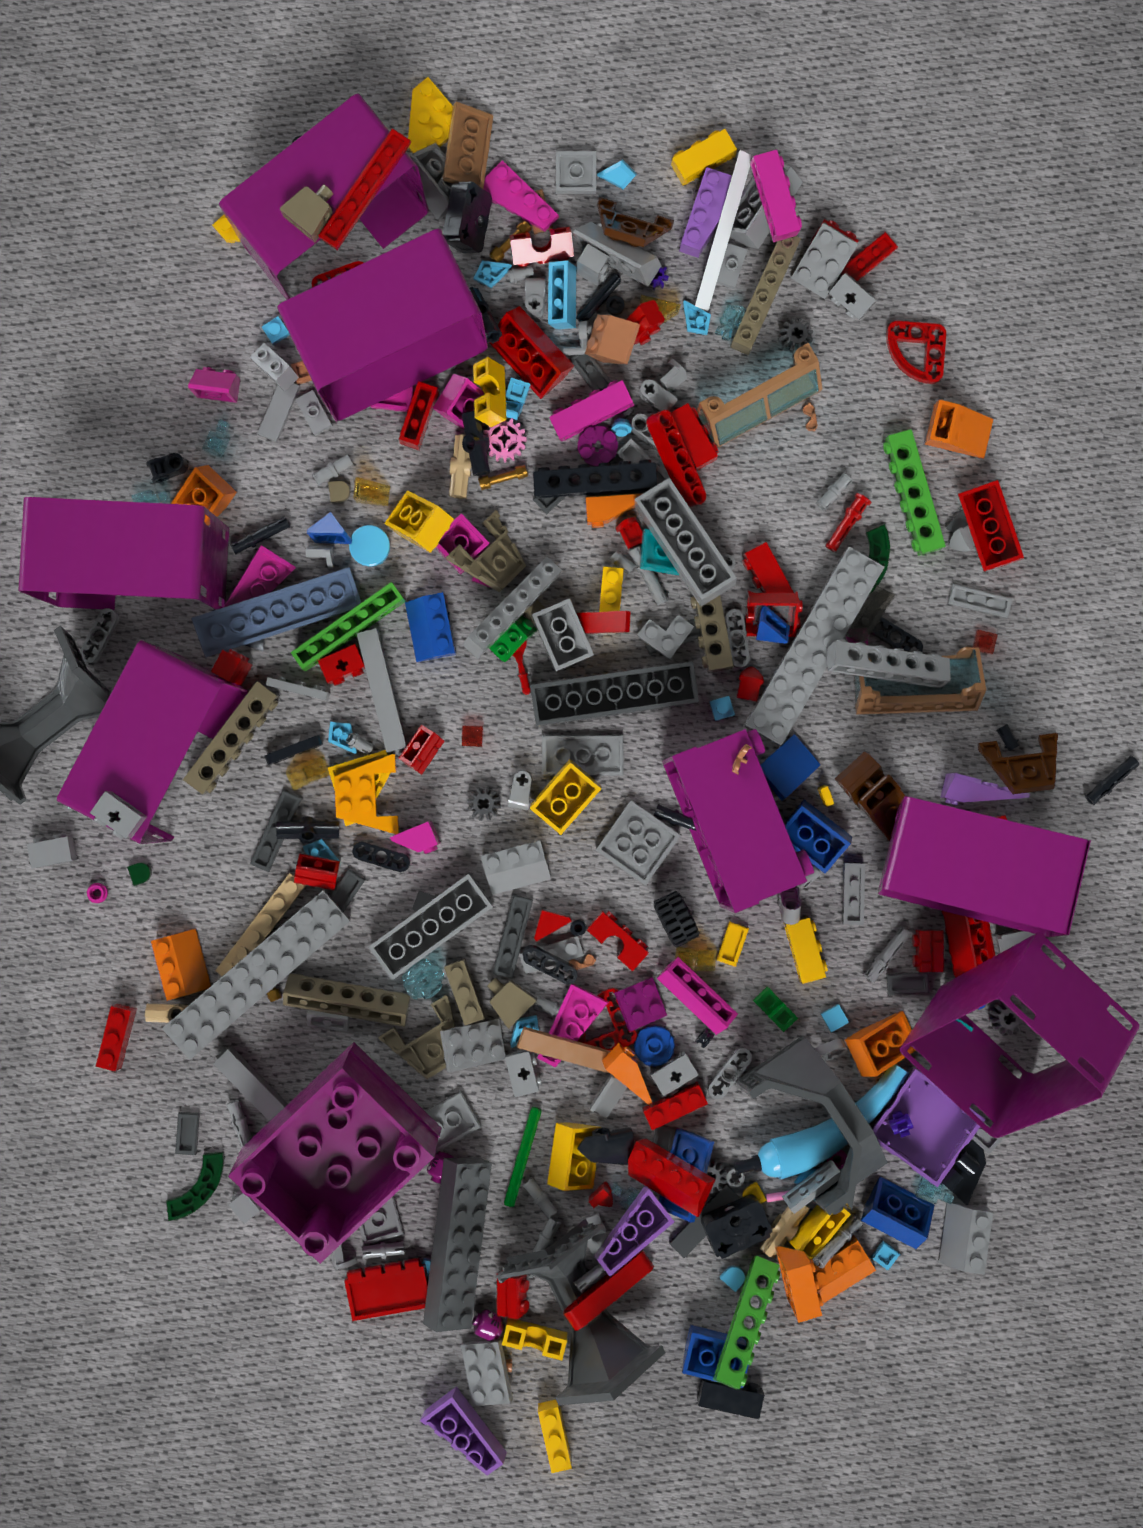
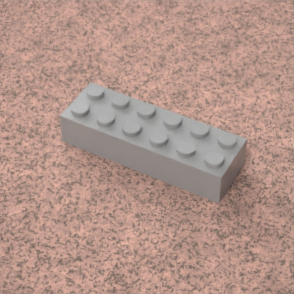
M670 478L634 499L635 509L701 607L736 586V576Z
M469 873L368 948L389 977L394 980L490 910L494 905L471 873Z

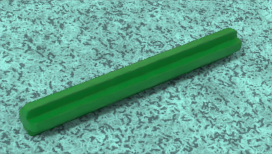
M531 1107L504 1200V1205L509 1207L515 1206L542 1112L538 1107Z

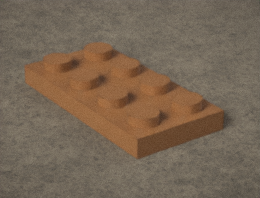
M456 101L453 105L443 174L444 181L452 184L455 182L472 181L483 189L494 115Z

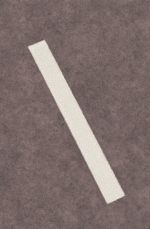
M741 150L738 154L695 303L696 307L706 311L710 307L749 172L750 162L753 158V155Z

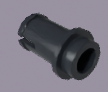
M1008 724L996 730L1006 745L1005 749L1007 748L1011 751L1020 745L1018 743L1020 740L1015 738Z
M574 920L571 923L570 930L572 934L581 936L586 932L584 921ZM577 924L582 926V929L579 931L574 928Z

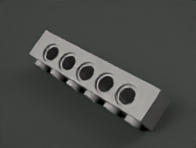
M546 557L467 637L463 646L479 659L554 583L562 570Z
M840 639L827 648V671L941 688L950 682V658L942 657L939 654L926 655L920 651L907 652L901 648L888 649L881 645L868 646L862 642L849 643L846 640Z

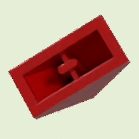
M542 909L534 937L535 941L537 942L572 922L571 918Z

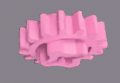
M511 418L509 422L505 420L493 427L488 426L489 431L484 430V434L488 437L490 443L488 449L491 450L489 457L496 455L497 462L500 458H503L504 463H506L507 458L515 461V454L519 457L521 456L520 449L525 450L526 447L522 443L527 442V438L522 436L525 434V430H519L520 423L514 425V420ZM500 428V431L497 434H493L497 429ZM508 428L514 430L516 434H512ZM504 432L508 439L505 443V448L504 444L502 443ZM492 445L498 446L501 452L497 451ZM513 445H517L512 451L509 452V449Z

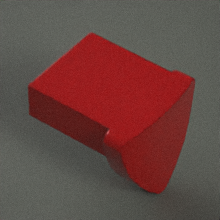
M636 517L627 518L616 527L617 533L620 532L628 550L642 544L643 532Z
M751 666L744 669L739 675L740 682L737 698L757 702L760 686L763 684L764 678L755 667Z
M607 1181L603 1182L589 1196L588 1203L593 1208L598 1205L604 1207L613 1206V1193Z

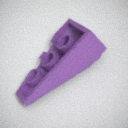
M950 773L946 774L940 798L946 799L945 803L958 805V802L1029 798L1030 793L1013 795L1007 787L1001 788L998 787V784L981 783V780L977 778Z

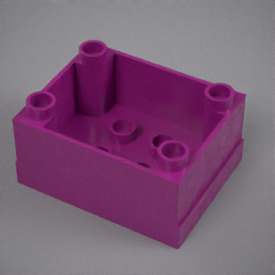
M744 729L702 747H693L662 761L683 815L693 819L696 831L690 828L689 831L720 907L733 913L757 905L763 899L807 882L806 876L814 874L812 863L806 851L803 849L795 852L757 756L765 753V748L756 729L748 732ZM745 744L751 746L752 749H749L743 757L748 760L747 763L741 762L739 774L733 773L732 767L738 753Z
M353 1042L242 1147L228 1177L240 1187L244 1195L256 1202L298 1242L306 1254L312 1256L321 1264L434 1158L442 1127Z

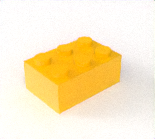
M407 490L384 524L402 538L431 553L437 547L444 533L450 528L454 518L438 505Z
M569 759L530 804V809L562 835L602 788L595 779Z

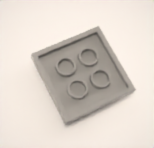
M630 800L596 848V851L646 886L681 835Z

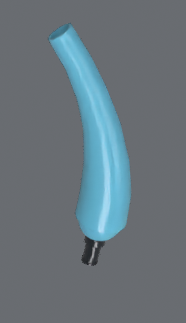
M896 1064L887 1069L879 1081L862 1098L855 1102L868 1124L885 1108L909 1075L907 1071ZM830 1118L807 1129L770 1139V1142L761 1147L758 1155L751 1156L750 1159L734 1161V1168L737 1175L750 1171H762L767 1176L778 1177L782 1180L806 1172L831 1158L844 1148L848 1142L833 1119Z

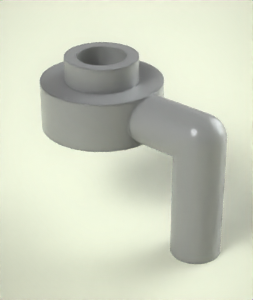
M589 321L579 322L580 347H564L563 354L565 356L585 355L587 342L593 329V325H589Z

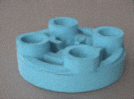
M366 525L358 528L352 534V544H349V550L355 561L363 566L373 567L382 564L386 560L390 552V541L382 529L377 526Z

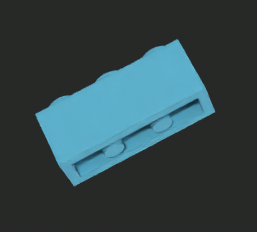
M568 260L549 262L548 324L555 329L576 328V266Z

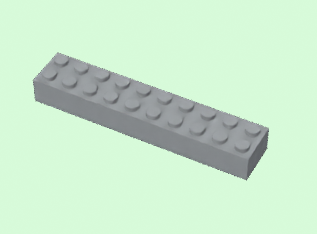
M851 547L845 549L744 724L745 727L751 730L756 729L759 735L782 746L827 668V648L836 640H843L883 571L884 566Z
M323 889L162 1029L190 1060L348 924L350 919Z

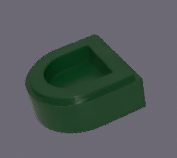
M136 863L127 867L133 886L147 882L152 876V870L146 863Z

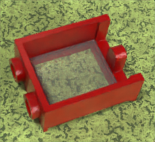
M748 591L745 619L746 636H757L758 620L761 606L763 605L767 606L790 626L789 637L796 636V629H800L798 612H802L803 607L802 600H799L798 592L754 593Z

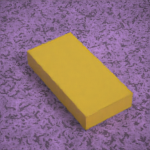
M729 921L716 960L736 967L749 928Z

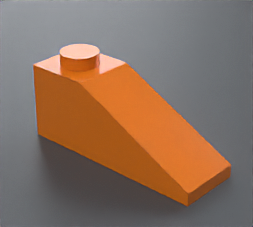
M644 493L586 497L587 525H592V528L604 527V524H608L635 508L634 499Z
M618 1043L602 1060L605 1069L650 1106L652 1100L635 1060L634 1051L628 1046L624 1048Z

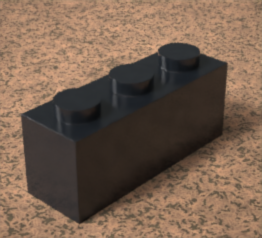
M701 1378L697 1402L699 1407L760 1419L765 1395L763 1389L756 1383H748L743 1388L734 1389L722 1383Z

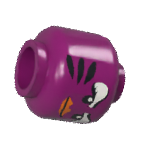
M441 1151L435 1154L427 1167V1173L432 1176L430 1180L441 1184L444 1158H454V1156Z
M484 1309L481 1313L477 1312L472 1320L474 1333L487 1341H492L494 1338L498 1339L504 1328L502 1317L488 1309Z

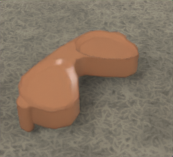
M809 402L803 407L802 411L811 417L806 424V429L815 432L818 427L815 408Z
M745 744L734 761L733 773L739 774L741 762L747 763L748 760L743 757L749 749H752L751 746Z
M589 953L586 955L583 963L575 959H571L569 963L574 965L576 970L594 965L596 958Z

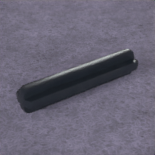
M612 274L576 317L578 322L588 321L621 283V278L617 274Z

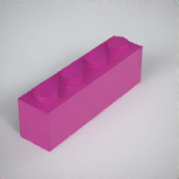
M777 149L753 156L750 165L773 243L797 236L801 230L802 222L800 216H797L795 212L796 202L794 196L790 195V181L783 171L784 161L782 156H779Z
M618 380L612 381L607 385L608 388L602 391L600 389L594 390L589 393L590 397L584 400L579 398L571 402L570 407L566 409L562 407L553 411V415L549 418L561 442L585 431L588 427H593L635 406L623 380L620 382Z
M679 957L668 964L657 977L670 992L716 1035L728 1028L738 1015Z

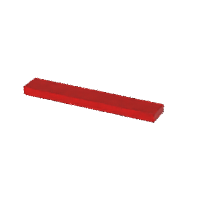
M391 129L318 235L321 240L334 249H339L410 146V139L395 129Z

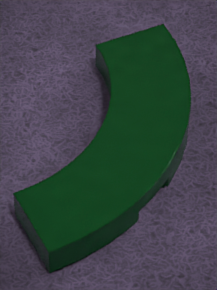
M885 524L865 533L869 544L868 558L884 566L869 595L881 582L889 564L890 540Z
M224 1152L203 1154L202 1170L195 1185L183 1195L166 1200L168 1221L177 1220L192 1214L210 1199L217 1189L223 1174Z

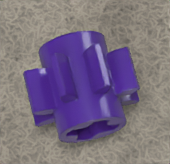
M666 267L660 268L657 272L658 279L653 278L650 285L653 286V290L658 286L663 289V281H668L669 276L664 275Z
M902 1111L892 1113L893 1119L888 1121L893 1134H900L901 1138L910 1135L909 1130L914 1127L909 1114L903 1115Z

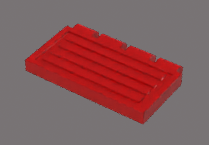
M420 1258L405 1260V1268H403L402 1261L386 1263L385 1271H383L382 1264L365 1267V1275L362 1268L348 1270V1278L344 1280L352 1321L424 1309L428 1289V1276L425 1264L421 1265Z

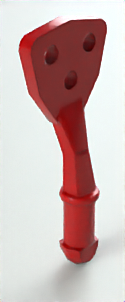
M526 640L512 656L515 657L518 664V677L520 678L522 692L525 695H529L531 688L527 677L528 673H526L523 665V654L527 646Z

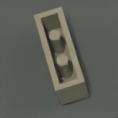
M465 958L445 965L444 969L464 1025L466 1026L484 1019L485 1013Z

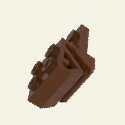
M864 751L834 779L854 804L865 812L884 837L890 841L897 811L905 795L900 790L901 788L890 775L885 776L881 765Z

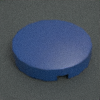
M651 1025L639 1031L634 1042V1049L640 1061L648 1066L656 1067L669 1061L673 1056L675 1044L672 1035L667 1029L662 1026Z

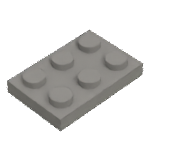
M823 223L791 279L826 299L857 248L858 243L828 224Z
M499 1018L440 1031L447 1072L451 1073L505 1059Z
M501 1339L462 1343L461 1349L472 1405L510 1404L513 1401Z

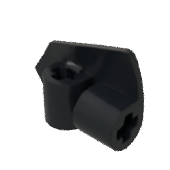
M631 1127L612 1131L608 1128H597L592 1131V1136L583 1138L577 1149L594 1163L628 1165V1159L634 1148L633 1131Z
M971 1140L960 1151L954 1165L942 1180V1183L965 1205L969 1204L985 1168L984 1149L974 1140Z

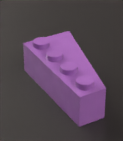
M706 167L679 252L699 258L718 227L732 175Z
M644 1186L594 1257L606 1273L612 1276L675 1221L650 1189Z
M457 1386L424 1411L420 1421L434 1429V1433L440 1438L442 1436L450 1442L451 1447L456 1451L462 1452L466 1459L485 1475H489L503 1465L507 1454L506 1450Z

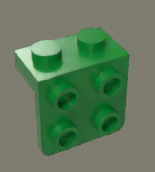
M521 615L489 649L502 662H506L527 639L537 632V629L529 619Z

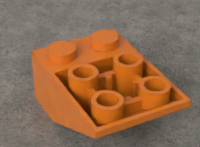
M939 399L933 407L924 445L984 459L994 419L960 404Z

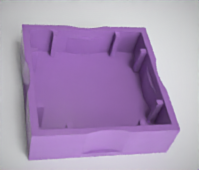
M913 1068L871 1128L881 1147L892 1155L899 1157L914 1171L938 1188L954 1165L960 1151L969 1144L980 1126L923 1073ZM969 1107V1109H970L982 1122H984V1121L986 1120L983 1116H981L980 1114H978L976 1111H974L973 1109H971V1108ZM902 1111L903 1115L908 1113L914 1127L909 1130L910 1135L902 1138L900 1134H893L888 1121L893 1119L892 1113Z

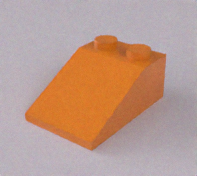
M209 465L194 468L171 504L204 506L218 517L227 508L237 492ZM205 514L204 522L209 526L210 518Z
M903 1011L867 1026L845 1039L861 1077H876L905 1058L900 1052V1047L912 1029ZM910 1046L907 1051L911 1054L916 1050Z

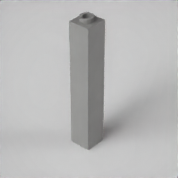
M375 628L357 633L386 752L399 755L406 748L407 741L379 630Z
M232 1046L227 1050L223 1048L215 1056L217 1060L213 1064L269 1122L288 1105Z

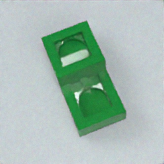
M768 986L753 999L783 1032L798 1019Z

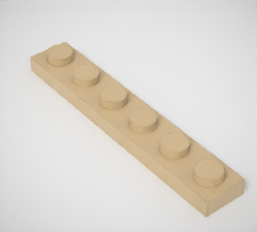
M292 873L288 874L215 970L221 976L225 975L261 944L306 887V885L294 883L295 876Z

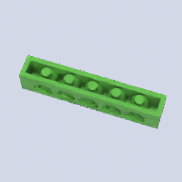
M912 429L886 437L885 443H883V449L886 455L889 454L891 461L889 462V470L891 474L895 475V490L897 494L900 493L902 499L900 507L902 512L906 513L908 519L905 523L907 531L912 533V549L914 552L917 551L918 556L941 550L946 546ZM897 451H903L906 454V458H899ZM903 470L910 471L911 478L904 477ZM909 489L917 492V498L910 497ZM914 509H920L923 516L921 518L917 517L914 514ZM920 528L927 529L928 537H923L920 534Z
M391 582L293 650L291 654L301 669L308 671L318 664L317 660L331 655L354 639L357 633L364 632L406 601Z
M759 1256L752 1258L713 1380L734 1389H740L741 1386L744 1387L748 1374L745 1373L747 1366L752 1364L754 1353L752 1352L754 1344L757 1345L760 1340L761 1332H759L761 1323L764 1324L768 1312L765 1309L767 1303L770 1304L774 1296V1291L771 1290L773 1284L777 1283L781 1272L778 1271L779 1264ZM759 1276L764 1277L766 1280L764 1288L759 1287L757 1284ZM752 1296L759 1299L758 1308L752 1307L750 1303ZM745 1317H750L753 1321V1326L750 1329L744 1325ZM739 1337L746 1340V1347L743 1350L737 1346ZM733 1358L738 1359L740 1363L736 1371L730 1366V1361Z

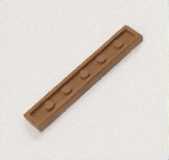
M523 1027L517 1043L519 1049L609 1073L605 1069L602 1060L611 1052L610 1050ZM635 1058L637 1064L639 1065V1059Z

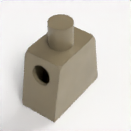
M324 184L317 193L306 186L282 205L280 211L285 219L315 243L319 238L318 235L333 214L330 205L327 203L333 192Z
M495 977L487 985L495 994L489 1002L508 1029L537 1001L536 997L511 979L503 985Z

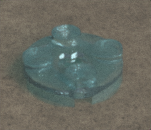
M421 959L403 974L404 989L415 1000L422 997L424 1000L429 999L440 991L443 985L441 982L442 977L444 978V973L435 962ZM426 977L427 981L423 983L421 980Z

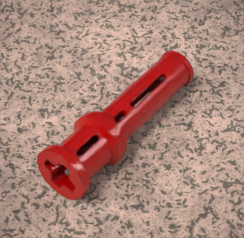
M859 493L855 494V500L849 508H846V515L825 545L826 548L832 552H837L855 522L861 520V515L867 505H871L872 502L867 497Z

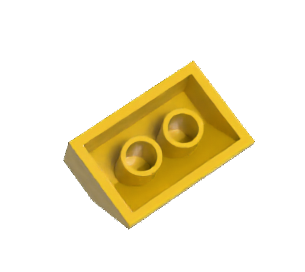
M571 1122L556 1123L547 1185L563 1191L593 1189L597 1163L588 1160L577 1147L584 1137L592 1136L594 1129L602 1127Z

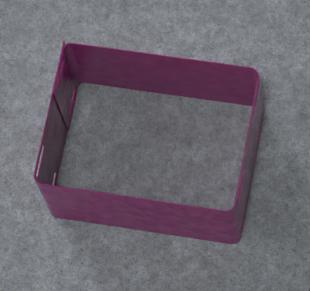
M359 93L346 100L219 202V207L244 248L286 300L290 299V296L284 290L277 275L321 239L318 238L314 243L283 217L280 207L307 186L317 193L324 184L333 192L327 203L334 214L390 132ZM407 152L401 157L359 218L382 249L429 213L418 166Z
M439 228L306 290L277 306L317 392L336 423L416 385L418 381L422 382L488 349L482 313Z
M24 497L18 591L56 607L109 608L115 610L116 595L196 599L218 610L224 607L226 601L229 527L206 507L200 505ZM205 514L210 518V527L204 522ZM223 529L225 530V539L223 538ZM201 585L207 589L206 597L201 595ZM49 592H56V600L49 597ZM219 597L222 598L221 606H219Z
M140 640L134 648L57 796V801L94 820L95 816L90 814L91 810L105 791H112L147 816L133 838L129 839L139 844L171 842L174 836L150 824L197 732L213 740L249 691L221 678L210 670L173 651ZM115 813L114 815L117 817L115 821L121 820L118 816L119 813ZM152 835H159L163 837V839H158Z
M904 796L897 811L877 894L1037 934L1040 931L1046 937L1066 936L1070 933L1091 840Z
M1038 931L1037 934L940 986L900 1047V1052L985 1132L994 1138H1000L1100 1099L1138 1032L1140 1025ZM1043 944L1065 963L1064 969L1060 968L1042 951L1041 947ZM1012 994L1035 1014L1033 1020L1026 1016L1010 1000ZM996 999L1000 1000L1066 1060L1037 1073L1027 1072L968 1018L966 1014ZM1109 1005L1113 1006L1132 1024L1131 1030L1126 1029L1108 1012ZM961 1017V1021L968 1024L974 1029L971 1032L961 1022L958 1023L955 1020ZM910 1046L931 1064L929 1070L925 1069L908 1053L907 1050ZM1001 1055L1008 1059L1022 1073L1020 1079L999 1061ZM972 1103L992 1120L991 1128L984 1124L969 1109Z

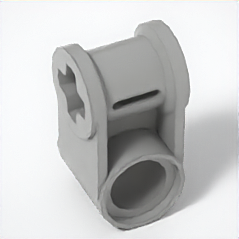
M525 278L527 314L532 319H539L544 314L546 278Z
M648 379L641 384L639 390L640 398L656 412L662 410L670 412L678 402L672 393L662 388L653 380ZM651 387L653 389L652 393L646 394L645 390Z
M645 414L635 415L631 421L632 432L651 448L657 450L646 424L648 417ZM638 420L643 421L645 428L638 429L635 426V422Z
M520 770L514 775L508 801L509 808L528 810L531 794V776L527 771ZM521 774H525V778L528 779V782H524V785H520V781L516 780Z
M795 887V889H788L777 894L782 921L790 925L800 921L799 887Z

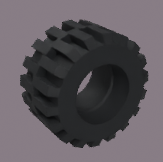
M674 891L654 901V909L671 943L676 948L699 937L697 925L679 892Z

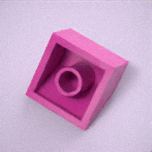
M203 367V370H195L188 388L197 398L237 403L240 378L231 370L216 372L213 368Z
M453 374L433 409L445 419L464 429L462 414L474 411V400L485 394L468 378Z
M460 514L451 523L450 528L444 533L435 549L446 559L460 544L475 560L490 543ZM449 562L460 575L464 572V570Z
M432 821L390 837L392 842L416 852L424 851V854L437 850L436 845L441 844Z

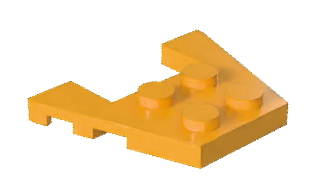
M395 754L334 776L336 818L399 834V816H377L375 774L397 773Z

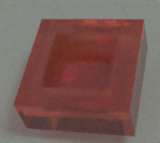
M976 630L972 648H979L980 652L992 655L998 634Z
M462 726V746L483 747V726Z

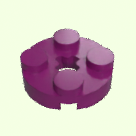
M603 426L588 427L580 435L578 453L586 464H590L592 467H599V463H610L617 455L618 441L615 433ZM597 441L601 442V445L604 446L603 449H599V452H596L595 448L592 447V444H596Z

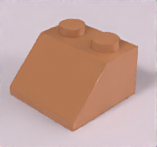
M597 315L593 323L590 339L587 342L585 354L603 363L628 364L640 324L611 315Z

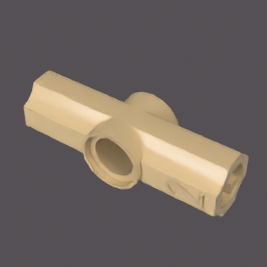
M461 434L455 435L454 453L450 462L451 481L449 497L467 499L469 477H471V462L469 453L465 452L462 446L465 435Z
M147 1003L145 1021L169 1023L174 1018V1009L183 1011L188 1005L181 1003L176 1005Z
M804 1206L795 1214L787 1207L783 1214H779L773 1221L771 1237L764 1240L759 1248L766 1255L774 1259L777 1256L775 1247H783L786 1241H790L795 1236L799 1223L810 1209L809 1206Z

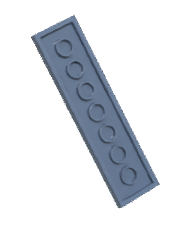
M348 567L193 617L191 620L204 656L207 658L221 653L222 650L228 651L350 611L362 602Z

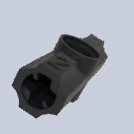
M470 287L469 289L482 313L487 343L493 344L499 341L502 332L479 288Z
M475 412L463 413L462 420L465 436L462 446L464 451L469 453L473 476L489 474L490 469L486 453L490 445L489 439L486 435H483L481 421L475 418Z
M309 816L303 817L299 821H276V839H299L304 844H311L317 839H339V821H316L315 818Z

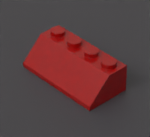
M521 306L506 312L498 323L502 336L499 338V341L490 344L524 382L531 384L530 388L542 399L568 375L574 365Z
M996 480L959 493L958 496L983 571L1023 560L1024 555L999 481Z
M942 911L955 978L996 956L989 922Z
M647 1138L636 1141L628 1159V1175L696 1217H699L716 1179Z

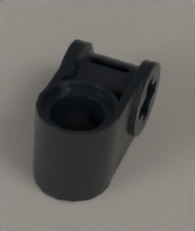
M170 453L146 462L147 467H150L153 483H161L181 475L188 470L189 466L188 461L178 453ZM180 459V466L174 468V462Z

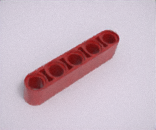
M662 410L648 416L646 421L648 430L669 478L689 507L704 503L706 500L705 489L671 412Z
M642 1249L612 1276L606 1274L564 1309L563 1314L575 1331L586 1326L653 1270L654 1265Z

